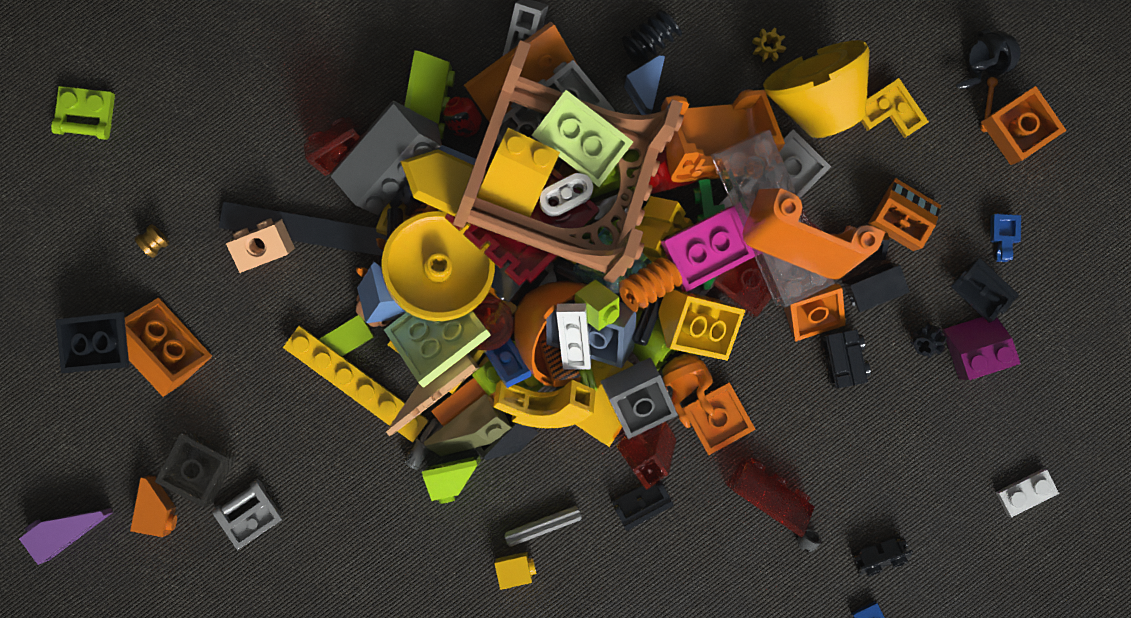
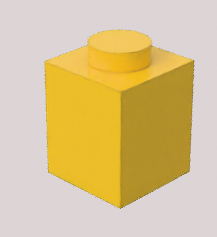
M527 552L497 558L494 563L500 590L532 583V575L537 574L534 559H529Z

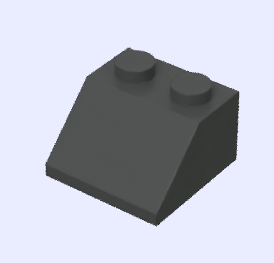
M651 358L600 381L628 439L678 416L661 375Z

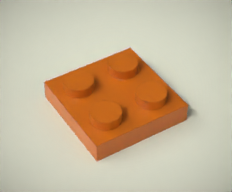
M730 382L705 395L707 401L714 409V416H710L702 409L699 399L682 407L688 415L690 424L707 455H711L756 430Z

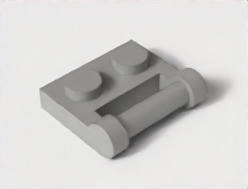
M259 479L250 483L248 489L223 506L218 505L212 509L214 517L237 550L284 519ZM256 496L260 503L231 522L228 516L231 512Z

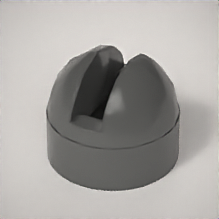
M804 528L797 540L799 548L801 550L805 549L806 552L814 551L822 542L818 533L809 528Z

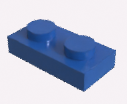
M503 331L485 339L483 342H485L486 340H488V342L490 340H496L502 334ZM510 337L500 347L484 350L506 388L531 377V371L523 362Z

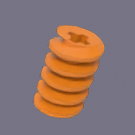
M660 257L654 262L649 263L645 268L639 269L637 273L631 274L629 278L623 279L619 284V293L626 306L632 311L637 312L638 306L646 308L648 307V302H656L657 296L659 298L664 297L666 292L673 291L674 286H681L683 283L682 276L670 260Z

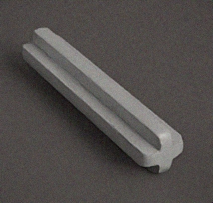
M573 506L505 533L506 542L509 546H514L580 521L582 519L580 510L577 506Z

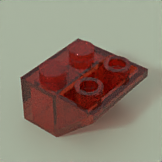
M665 421L630 439L625 436L616 447L647 490L669 475L677 439Z

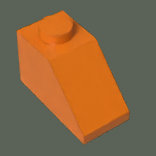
M153 475L140 478L130 531L164 537L170 534L176 527L177 515H174L176 506Z

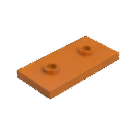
M549 22L524 41L531 44L520 77L536 83L542 79L547 81L555 75L553 71L561 63L566 62L568 64L572 60L575 61L552 22ZM518 46L464 84L489 123ZM509 102L505 114H507L511 109H513L511 107L513 102Z

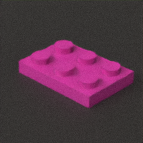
M730 206L661 241L668 260L677 267L682 276L683 283L680 286L682 292H687L755 257L753 249L743 240L742 233L744 227L735 206Z

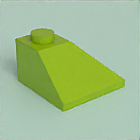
M480 455L428 466L424 469L422 475L431 501L439 500V504L455 501V496L460 494L480 463Z

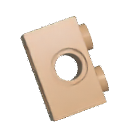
M270 218L256 224L258 229L249 232L248 228H244L232 234L234 238L227 242L226 245L239 273L288 255L295 249L282 219L273 222ZM255 238H259L264 242V249L256 245Z

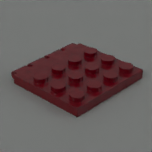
M491 163L486 167L485 171L489 170ZM553 168L544 189L565 179V177ZM576 187L573 189L575 193L581 194ZM539 197L530 218L559 228H581L587 226L596 217L600 209L592 201L588 200L559 216H549L541 210ZM554 199L548 202L551 206H557L559 204L558 201ZM447 213L445 219L453 225L455 216ZM466 222L465 226L468 225L469 227L463 235L479 250L486 244H489L490 246L484 251V254L500 269L509 263L510 265L505 270V273L518 285H521L526 279L531 283L557 256ZM453 225L458 231H461L463 229L459 226Z

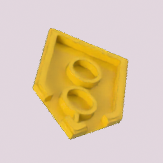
M439 149L400 161L413 198L456 217L474 165ZM484 171L485 174H484V177H483V179H482L481 185H482V183H483V181H484V179H485V176H486V174H487L488 171Z

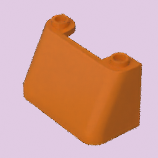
M744 90L731 105L688 108L689 104L685 97L673 95L666 97L661 106V111L665 110L672 99L683 103L680 114L684 115L682 124L678 132L674 131L671 141L666 142L665 145L668 171L673 182L758 174L765 171L772 164L785 145L765 90Z
M782 188L758 190L742 233L744 242L751 248L830 279L843 277L876 252L885 235V231L869 225L859 226L858 228L846 226L845 231L841 234H828L798 221L802 212L801 200L794 193Z

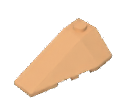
M467 353L424 388L418 384L386 433L389 436L396 433L477 371L480 367L471 355Z

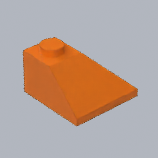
M802 276L779 284L782 305L795 341L846 325L843 290L840 284L809 276Z

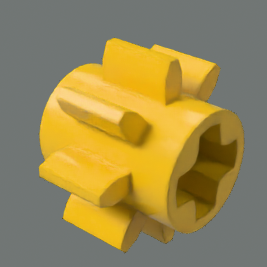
M776 28L768 33L762 29L760 31L761 39L756 37L752 41L753 44L757 45L753 54H759L762 57V62H765L770 57L775 62L778 59L777 52L783 53L786 50V47L781 45L785 36H779L776 33ZM765 42L768 44L773 43L774 47H765L764 44Z

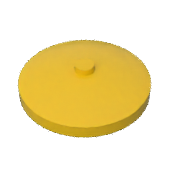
M442 211L418 214L404 221L390 235L382 255V276L386 289L392 299L411 315L430 321L453 320L474 310L487 296L495 272V263L484 254V251L490 245L486 244L479 250L463 235L469 226L466 225L461 231H458L445 219L447 213Z

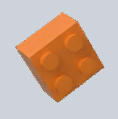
M1036 86L1025 91L981 121V124L1010 165L1024 160L1066 131Z

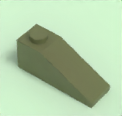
M485 394L425 440L424 445L439 456H445L491 444L512 427L504 411L494 408V399Z

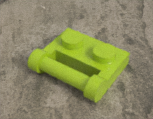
M59 86L55 118L51 124L52 133L63 135L64 132L84 134L108 140L115 94L106 91ZM67 115L100 119L98 125L67 122Z

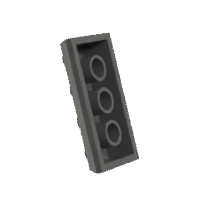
M392 101L330 172V176L356 206L378 215L408 182L400 161L438 150L442 146L438 124Z

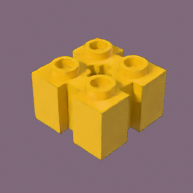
M650 196L646 206L642 209L645 210L642 223L639 226L636 225L635 229L643 232L640 242L644 243V248L640 259L646 266L657 258H667L661 244L662 240L694 225L689 218L684 217L686 212L677 201Z

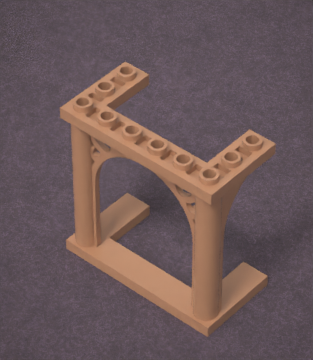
M520 40L453 225L464 228L466 222L601 271L604 273L603 280L614 283L619 276L625 275L627 268H631L634 260H638L642 254L644 243L640 241L643 232L635 229V226H639L645 213V210L641 209L643 200L647 201L652 191V185H649L651 176L654 177L660 165V161L656 160L658 152H663L666 142L671 141L674 131L678 132L682 124L684 115H681L680 111L683 103L672 99L667 108L661 112L649 115H631L610 111L580 100L632 140L633 143L628 150L634 149L640 155L639 159L635 162H626L623 158L619 160L617 167L620 185L617 199L611 210L603 218L591 225L573 229L559 228L478 199L476 196L509 102L517 103L547 115L563 94L552 88L520 77L531 44ZM638 168L631 175V177L634 178H629L627 176V169ZM626 195L628 201L622 200L621 196ZM613 217H617L619 219L616 222V227L611 224V219ZM599 228H606L611 233L613 238L611 245L601 242L598 237ZM586 233L590 234L593 244L589 243L590 239H582V236Z

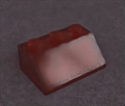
M743 458L726 483V486L802 538L815 506L808 502L811 497L798 488L795 492L786 487L788 482L777 474L770 477L763 472L766 467L752 458L748 462Z

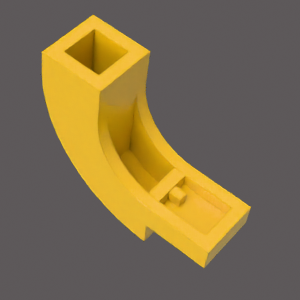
M500 380L496 384L493 407L511 414L512 422L537 428H561L582 422L594 413L596 390L571 380L557 391L535 392L517 385L506 388L503 381Z

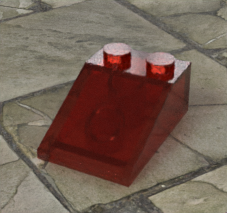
M344 117L339 118L331 124L330 129L323 133L322 131L316 132L308 138V142L303 145L305 158L308 163L327 176L361 138L362 134L350 117L346 119Z

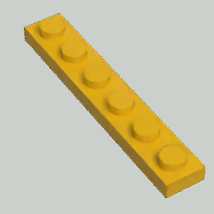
M302 326L297 327L283 346L285 350L389 426L405 404L403 400L343 356H340ZM419 414L398 430V432L411 442H414L429 419Z

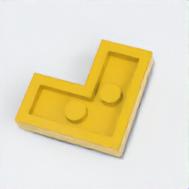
M899 78L867 99L866 115L861 120V123L868 131L890 117L903 138H906L929 122Z

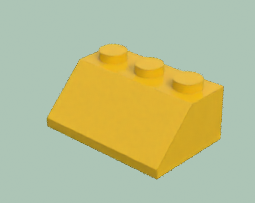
M675 288L671 292H666L658 311L667 348L727 361L745 313L744 309L726 301L691 292H682V290Z
M592 359L591 369L597 385L594 413L575 425L610 447L622 429V425L600 381L633 366V364L626 361L624 366L619 368Z

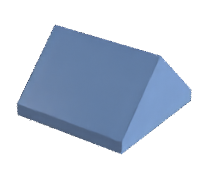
M659 55L626 76L624 88L641 115H649L652 112L665 56Z
M373 262L357 287L365 323L397 320L406 311L392 299L384 284L382 267Z

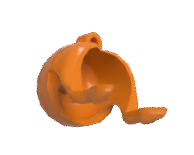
M691 353L679 355L669 361L662 370L663 381L666 386L672 387V403L681 423L687 428L691 427L689 417L681 407L680 402L697 387V397L702 409L710 416H714V409L704 394V391L713 382L705 363L698 356Z

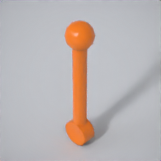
M990 77L987 80L989 89L984 119L991 114L994 87L998 83L995 77ZM980 124V130L987 132L984 126Z

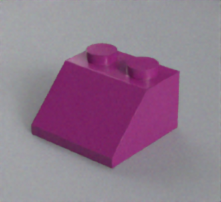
M982 316L942 329L944 336L947 337L946 342L959 380H972L1021 364L1013 339L998 317L989 323Z

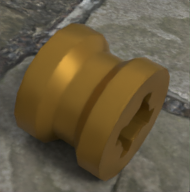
M153 224L147 227L143 235L135 237V242L152 258L158 255V250L161 247H167L170 244L166 236Z

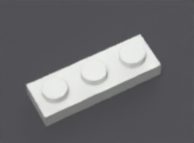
M586 303L557 304L556 313L563 369H591Z

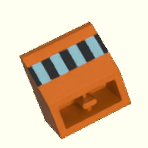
M895 178L872 215L868 225L885 231L893 240L912 251L923 248L935 228L941 205Z

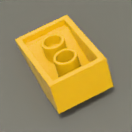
M508 128L476 198L530 218L560 152Z

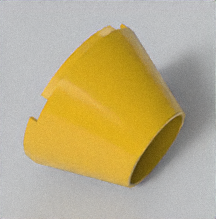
M851 40L818 49V55L804 61L801 56L789 62L765 80L763 83L765 93L810 137H827L854 126L866 115L870 49L865 41Z

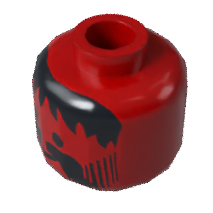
M465 97L450 99L446 103V108L442 114L443 120L451 133L459 137L467 138L473 136L478 132L482 122V116L474 102Z

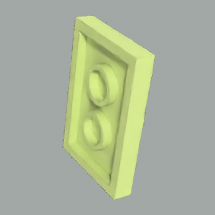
M565 90L532 134L542 144L559 151L561 159L578 172L587 175L598 187H600L633 143L632 140L567 90Z

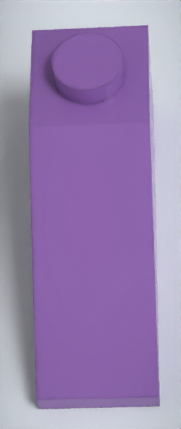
M111 508L53 518L43 522L39 519L25 528L27 533L20 537L19 540L39 565L51 560L111 515L113 511Z

